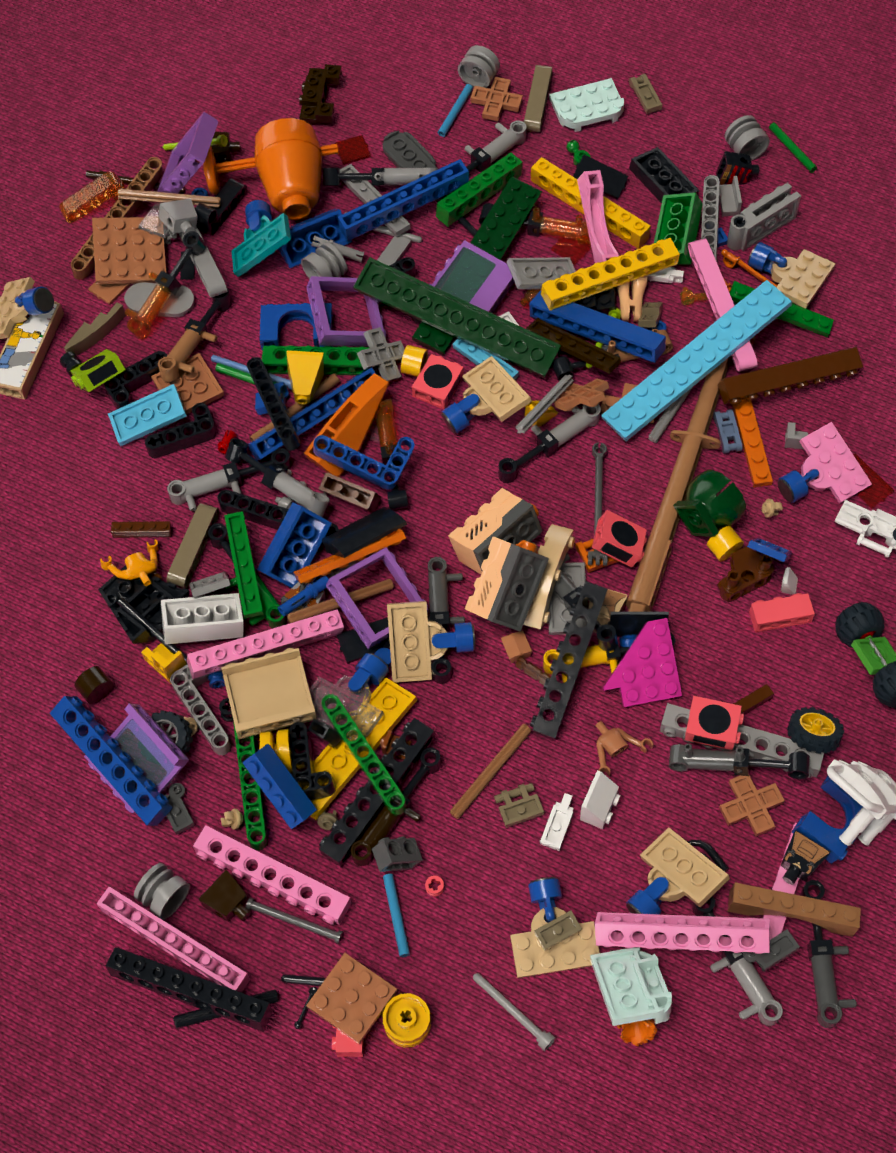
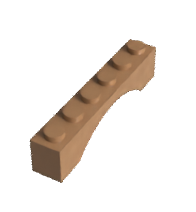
M736 882L729 892L728 912L748 916L776 915L796 918L816 924L831 933L853 937L860 928L861 908Z

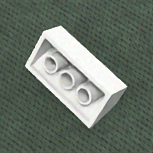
M239 593L161 600L165 644L243 637V616Z

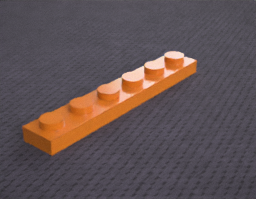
M742 400L740 404L733 405L732 407L753 488L772 485L773 480L752 401Z
M398 529L345 558L332 555L294 571V575L300 584L309 583L319 575H328L332 572L331 570L347 567L352 561L363 560L367 557L366 555L377 553L390 545L396 546L400 544L402 540L406 539L405 534L401 529Z

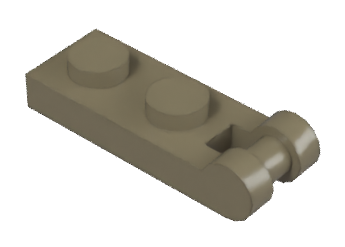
M642 74L637 78H629L630 87L636 93L646 114L662 109V103L646 74Z

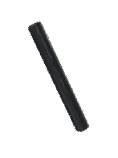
M275 989L251 995L270 1004L279 1001L278 992ZM198 1009L175 1015L173 1021L175 1027L180 1028L221 1016Z

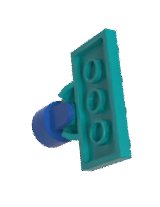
M263 200L251 201L245 208L246 222L249 229L245 228L244 242L231 250L233 272L237 277L248 272L253 266L259 264L264 258L273 254L278 248L291 240L288 216L282 213L272 221L271 207Z

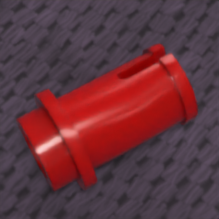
M226 430L222 441L217 444L219 452L226 454L230 440L237 436L234 431L230 430L229 432V430Z

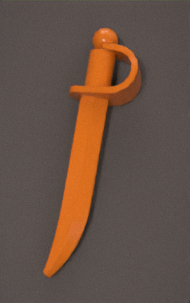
M726 249L721 251L726 267L733 268L738 264L761 282L768 280L740 260V256L737 258ZM768 280V281H769L772 285H774L775 287L778 286V285H776L775 283H773V282H771L770 280Z

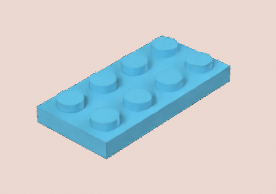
M172 384L110 412L108 416L118 444L123 446L187 417L178 390Z

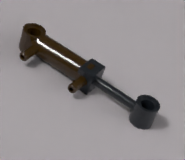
M426 748L422 751L420 755L421 767L402 792L407 804L405 812L401 815H394L385 805L359 841L352 845L351 855L356 865L366 866L372 861V856L374 855L372 848L379 844V840L388 836L400 818H404L407 815L416 822L421 819V815L411 809V801L407 798L426 773H435L440 769L441 758L437 749ZM428 758H434L435 762L427 763L426 760ZM395 800L392 802L391 805L393 807H398L401 805L402 801ZM360 850L367 852L363 857L356 855Z

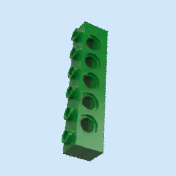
M510 152L437 203L436 218L447 227L505 188L511 176L518 179L521 176L523 162Z
M270 345L263 346L262 361L268 373L288 374L287 351L323 352L324 375H332L334 373L335 375L357 376L365 371L357 353L369 348Z

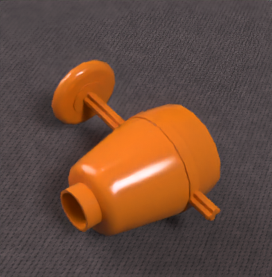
M281 118L267 123L256 133L255 155L253 158L216 164L214 152L210 146L203 163V170L209 192L212 195H217L220 191L218 173L256 167L273 208L280 213L286 214L288 219L299 220L307 217L311 209L318 203L322 156L338 154L339 152L337 144L320 146L312 125L306 121L295 118Z

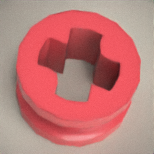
M431 876L426 880L425 888L427 893L433 897L443 893L444 882L439 876ZM432 882L440 884L438 890L433 891V888H429L432 886Z

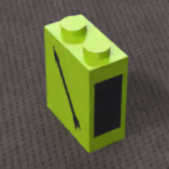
M105 349L70 371L72 374L71 380L76 387L79 386L81 390L84 389L90 392L123 372L125 368L117 354Z

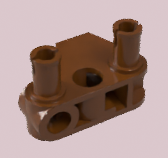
M747 546L732 553L730 560L731 571L728 572L727 577L717 584L721 598L727 602H732L769 583L774 571L773 557L766 554L761 556Z

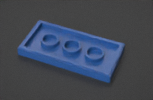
M760 538L750 540L747 546L782 562L789 560L792 555V551Z

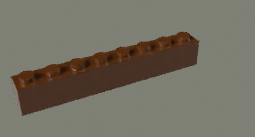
M857 347L724 378L718 383L724 405L731 403L733 406L740 404L742 400L746 399L754 401L759 396L770 397L779 391L787 393L792 388L798 387V389H803L812 383L820 385L825 380L831 379V381H836L845 375L852 377L858 374V371L863 368V364Z

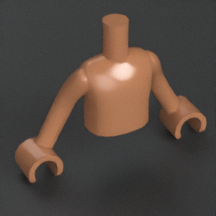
M602 721L595 725L602 734L597 740L600 762L598 771L606 772L609 776L610 768L606 766L604 749L611 757H615L628 748L625 740L639 746L644 753L647 751L646 747H644L645 744L653 748L651 739L637 740L620 728L608 730Z

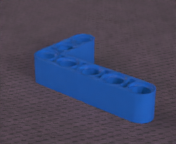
M319 435L314 439L313 452L316 456L383 489L392 490L397 485L407 466L415 444L410 437H402L386 465L324 435ZM324 444L326 445V448L319 449L317 445ZM407 445L410 449L403 450L401 446ZM341 452L343 456L336 457L334 453ZM358 460L360 464L355 466L351 464V461ZM400 461L402 465L395 466L393 462ZM374 468L377 473L371 474L368 472V469ZM390 476L394 481L387 482L384 478Z

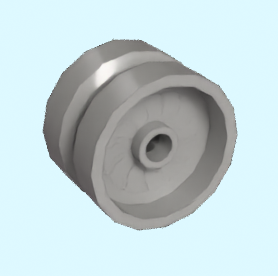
M475 45L467 51L465 57L458 65L457 71L460 78L466 84L472 85L473 88L475 86L487 88L493 77L497 74L500 63L497 56L491 50Z

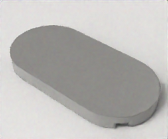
M141 282L128 288L124 296L127 308L139 315L182 317L188 311L190 312L195 304L192 291L183 285L176 295L163 292L158 287L159 283Z

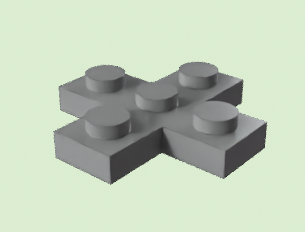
M381 327L364 332L363 334L369 349L361 350L357 353L363 370L378 367L381 377L386 381L390 382L399 379L401 374L396 361L402 360L405 350L401 340L387 343Z

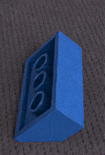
M334 208L289 227L291 240L278 248L289 268L301 264V260L311 252L315 253L317 247L311 246L312 242L320 243L313 240L315 235L329 241L331 239L333 242L343 246L352 242V240H346L339 228L338 216L342 215L340 209Z
M292 502L257 570L292 588L299 582L294 575V571L310 565L332 523L303 506Z
M269 744L242 762L290 829L302 823L317 810Z

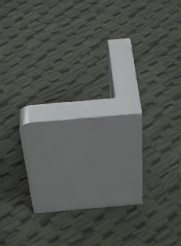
M788 422L785 432V448L804 449L799 441L807 436L808 433L795 431L796 423Z

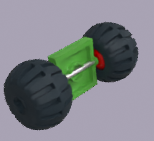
M859 602L843 610L837 617L835 622L837 636L845 645L855 650L869 674L875 675L873 690L876 698L882 704L896 708V653L886 637H880L884 631L883 615L879 609L870 603Z

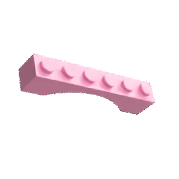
M584 171L577 179L594 262L601 263L619 255L610 240L606 227L603 206L604 185L601 171Z

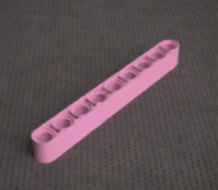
M705 238L688 243V251L716 320H718L735 305L710 245ZM750 341L731 355L738 372L757 368L758 366Z

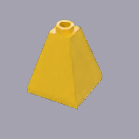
M287 351L288 376L294 399L298 404L305 405L311 402L324 376L323 352Z

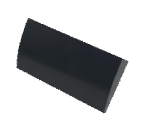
M658 147L631 159L629 169L661 203L663 195L698 194L700 191Z
M382 507L322 539L327 553L345 558L404 527L407 523L393 510Z

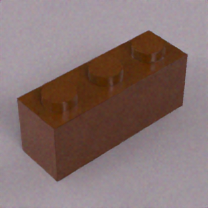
M328 472L325 473L319 490L323 493L370 513L375 512L381 496L376 492Z

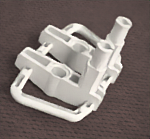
M834 759L827 768L828 776L862 806L861 810L850 821L847 829L839 836V839L845 845L850 846L858 836L859 840L868 846L893 818L896 820V782L883 770L872 768L860 761H852L851 764H848L842 760L837 761Z

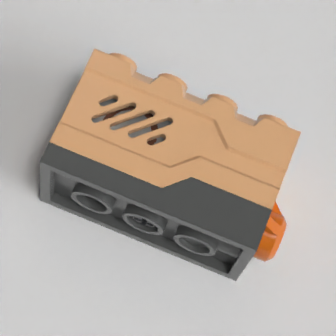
M501 488L492 497L491 503H484L479 508L477 515H471L466 519L465 526L457 527L448 535L458 560L477 573L482 574L481 566L483 560L488 559L490 553L488 548L492 537L494 536L514 545L518 544L521 540L531 542L542 532L537 518L539 511L535 505Z
M493 536L488 548L490 552L488 559L483 560L481 577L476 578L474 595L469 596L465 610L491 622L521 632L549 558L538 554L537 545L526 540H521L518 544L514 545Z

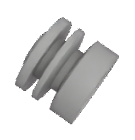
M751 115L735 120L727 128L724 136L734 153L747 154L750 156L751 161L761 156L770 143V139L765 131L761 129L760 124Z
M328 242L318 247L315 253L311 252L301 260L303 270L309 279L311 276L341 277L348 269L343 256Z
M158 863L141 878L135 888L134 898L142 902V905L150 906L152 913L165 920L182 905L189 893L190 884L180 876H174L173 871L167 869L165 864Z

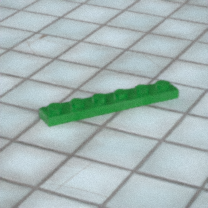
M734 281L729 293L732 300L739 303L755 289ZM793 303L792 306L777 317L824 337H828L834 321V319Z
M241 511L224 515L244 619L264 615L244 513Z

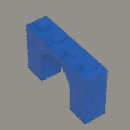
M324 303L330 330H333L332 303ZM310 304L261 305L259 339L261 350H263V346H279L281 329L287 323L295 320H302L312 325L314 347L325 346L319 345Z
M827 776L820 788L837 800L844 809L846 816L844 828H833L809 811L799 819L792 833L794 834L795 830L829 850L830 854L827 861L832 864L836 860L841 861L848 853L846 850L848 846L839 839V836L847 829L850 821L861 810L862 806Z

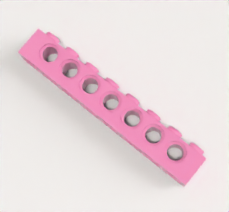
M337 609L187 654V664L192 679L221 671V667L228 663H240L248 658H260L268 653L276 654L288 648H297L342 633L344 625Z
M206 825L193 845L196 856L204 861L209 859L214 862L213 864L222 870L227 868L232 871L231 873L240 879L243 877L249 879V882L255 887L260 888L263 886L267 888L271 895L275 897L280 895L286 898L289 904L293 906L298 904L304 907L307 913L311 915L318 914L322 916L325 922L331 925L334 923L340 925L352 904L350 897ZM215 847H222V850L220 852H212ZM234 855L240 856L238 861H230ZM252 864L258 865V867H257L256 870H254V871H249V870H248V868H249L250 865H252ZM270 873L276 874L273 880H267L266 876ZM288 882L294 883L291 889H285L284 885ZM310 891L313 894L310 898H303V893ZM325 900L331 902L326 908L320 906L321 902Z
M111 887L107 888L97 902L102 912L214 983L242 993L250 981L246 972Z
M597 912L595 920L596 946L642 947L647 949L665 948L668 950L688 949L690 951L710 950L712 952L732 951L734 953L754 952L756 954L769 953L770 919Z

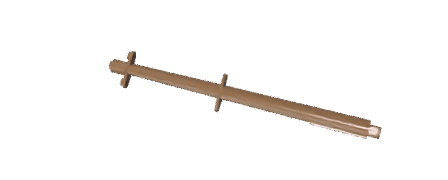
M755 336L749 340L751 345L755 342ZM732 356L728 357L706 376L687 431L673 430L670 433V438L682 443L646 544L644 556L640 561L626 601V606L629 609L628 612H652L672 552V540L680 519L673 505L677 501L686 500L688 486L692 481L702 448L719 449L721 446L720 440L707 436V432L720 394L718 383L725 378Z

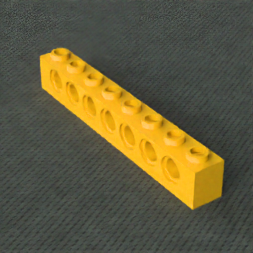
M541 157L531 167V181L584 214L577 179ZM603 196L607 230L635 248L640 249L649 240L651 226Z
M671 238L661 239L654 244L645 245L635 251H628L624 255L612 257L601 263H595L585 269L581 268L571 274H564L554 280H548L542 284L541 296L548 309L553 310L677 265L680 253Z

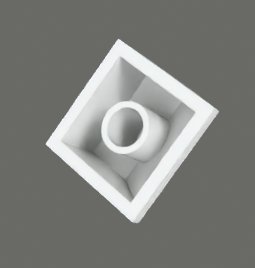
M598 770L582 804L580 820L603 829L605 823H610L613 815L610 812L613 805L617 806L621 795L618 794L619 786Z

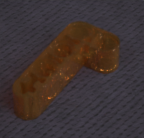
M109 171L61 202L59 209L66 222L73 223L111 197L117 201L119 199L118 190L126 189V187L114 172Z

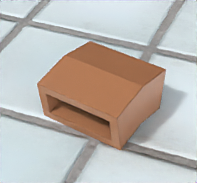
M524 631L515 632L501 638L511 663L517 661L519 657H530L532 650Z

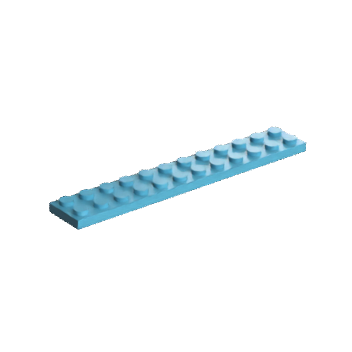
M768 280L764 281L601 415L602 419L625 441L629 440L792 306V301Z

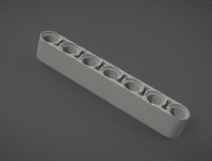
M709 175L704 179L701 239H707L717 262L720 181L717 176Z
M196 226V229H195L194 231L197 232V233L200 235V237L202 238V236H201V234H200V232H199V230H198V228H197V226ZM181 232L179 235L183 241L185 233ZM207 246L203 253L199 255L191 254L190 258L210 298L226 293L227 287Z

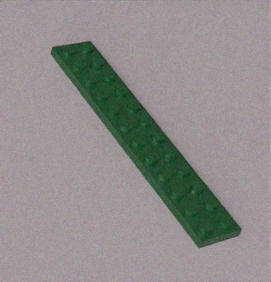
M511 176L472 239L471 244L502 260L539 200L542 191ZM466 249L441 290L469 303L496 265ZM424 322L420 323L412 336L413 341L444 356L455 336Z
M369 257L353 286L354 290L543 378H546L561 349V345L371 257Z

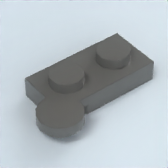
M180 783L171 785L169 795H165L169 800L168 803L172 806L171 811L166 816L176 835L195 826L181 799L185 795V788Z
M787 929L770 940L769 953L743 952V957L748 962H757L765 972L798 951L800 946Z

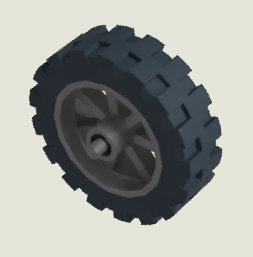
M170 711L153 713L151 718L173 742L174 738H176L175 745L185 755L191 749L190 743L193 742V737H191L193 732L192 728L188 726L190 725L189 722L184 720L183 716ZM170 724L167 731H165L164 725ZM173 728H175L176 734L170 735ZM140 741L138 745L142 749V755L147 757L148 761L161 765Z

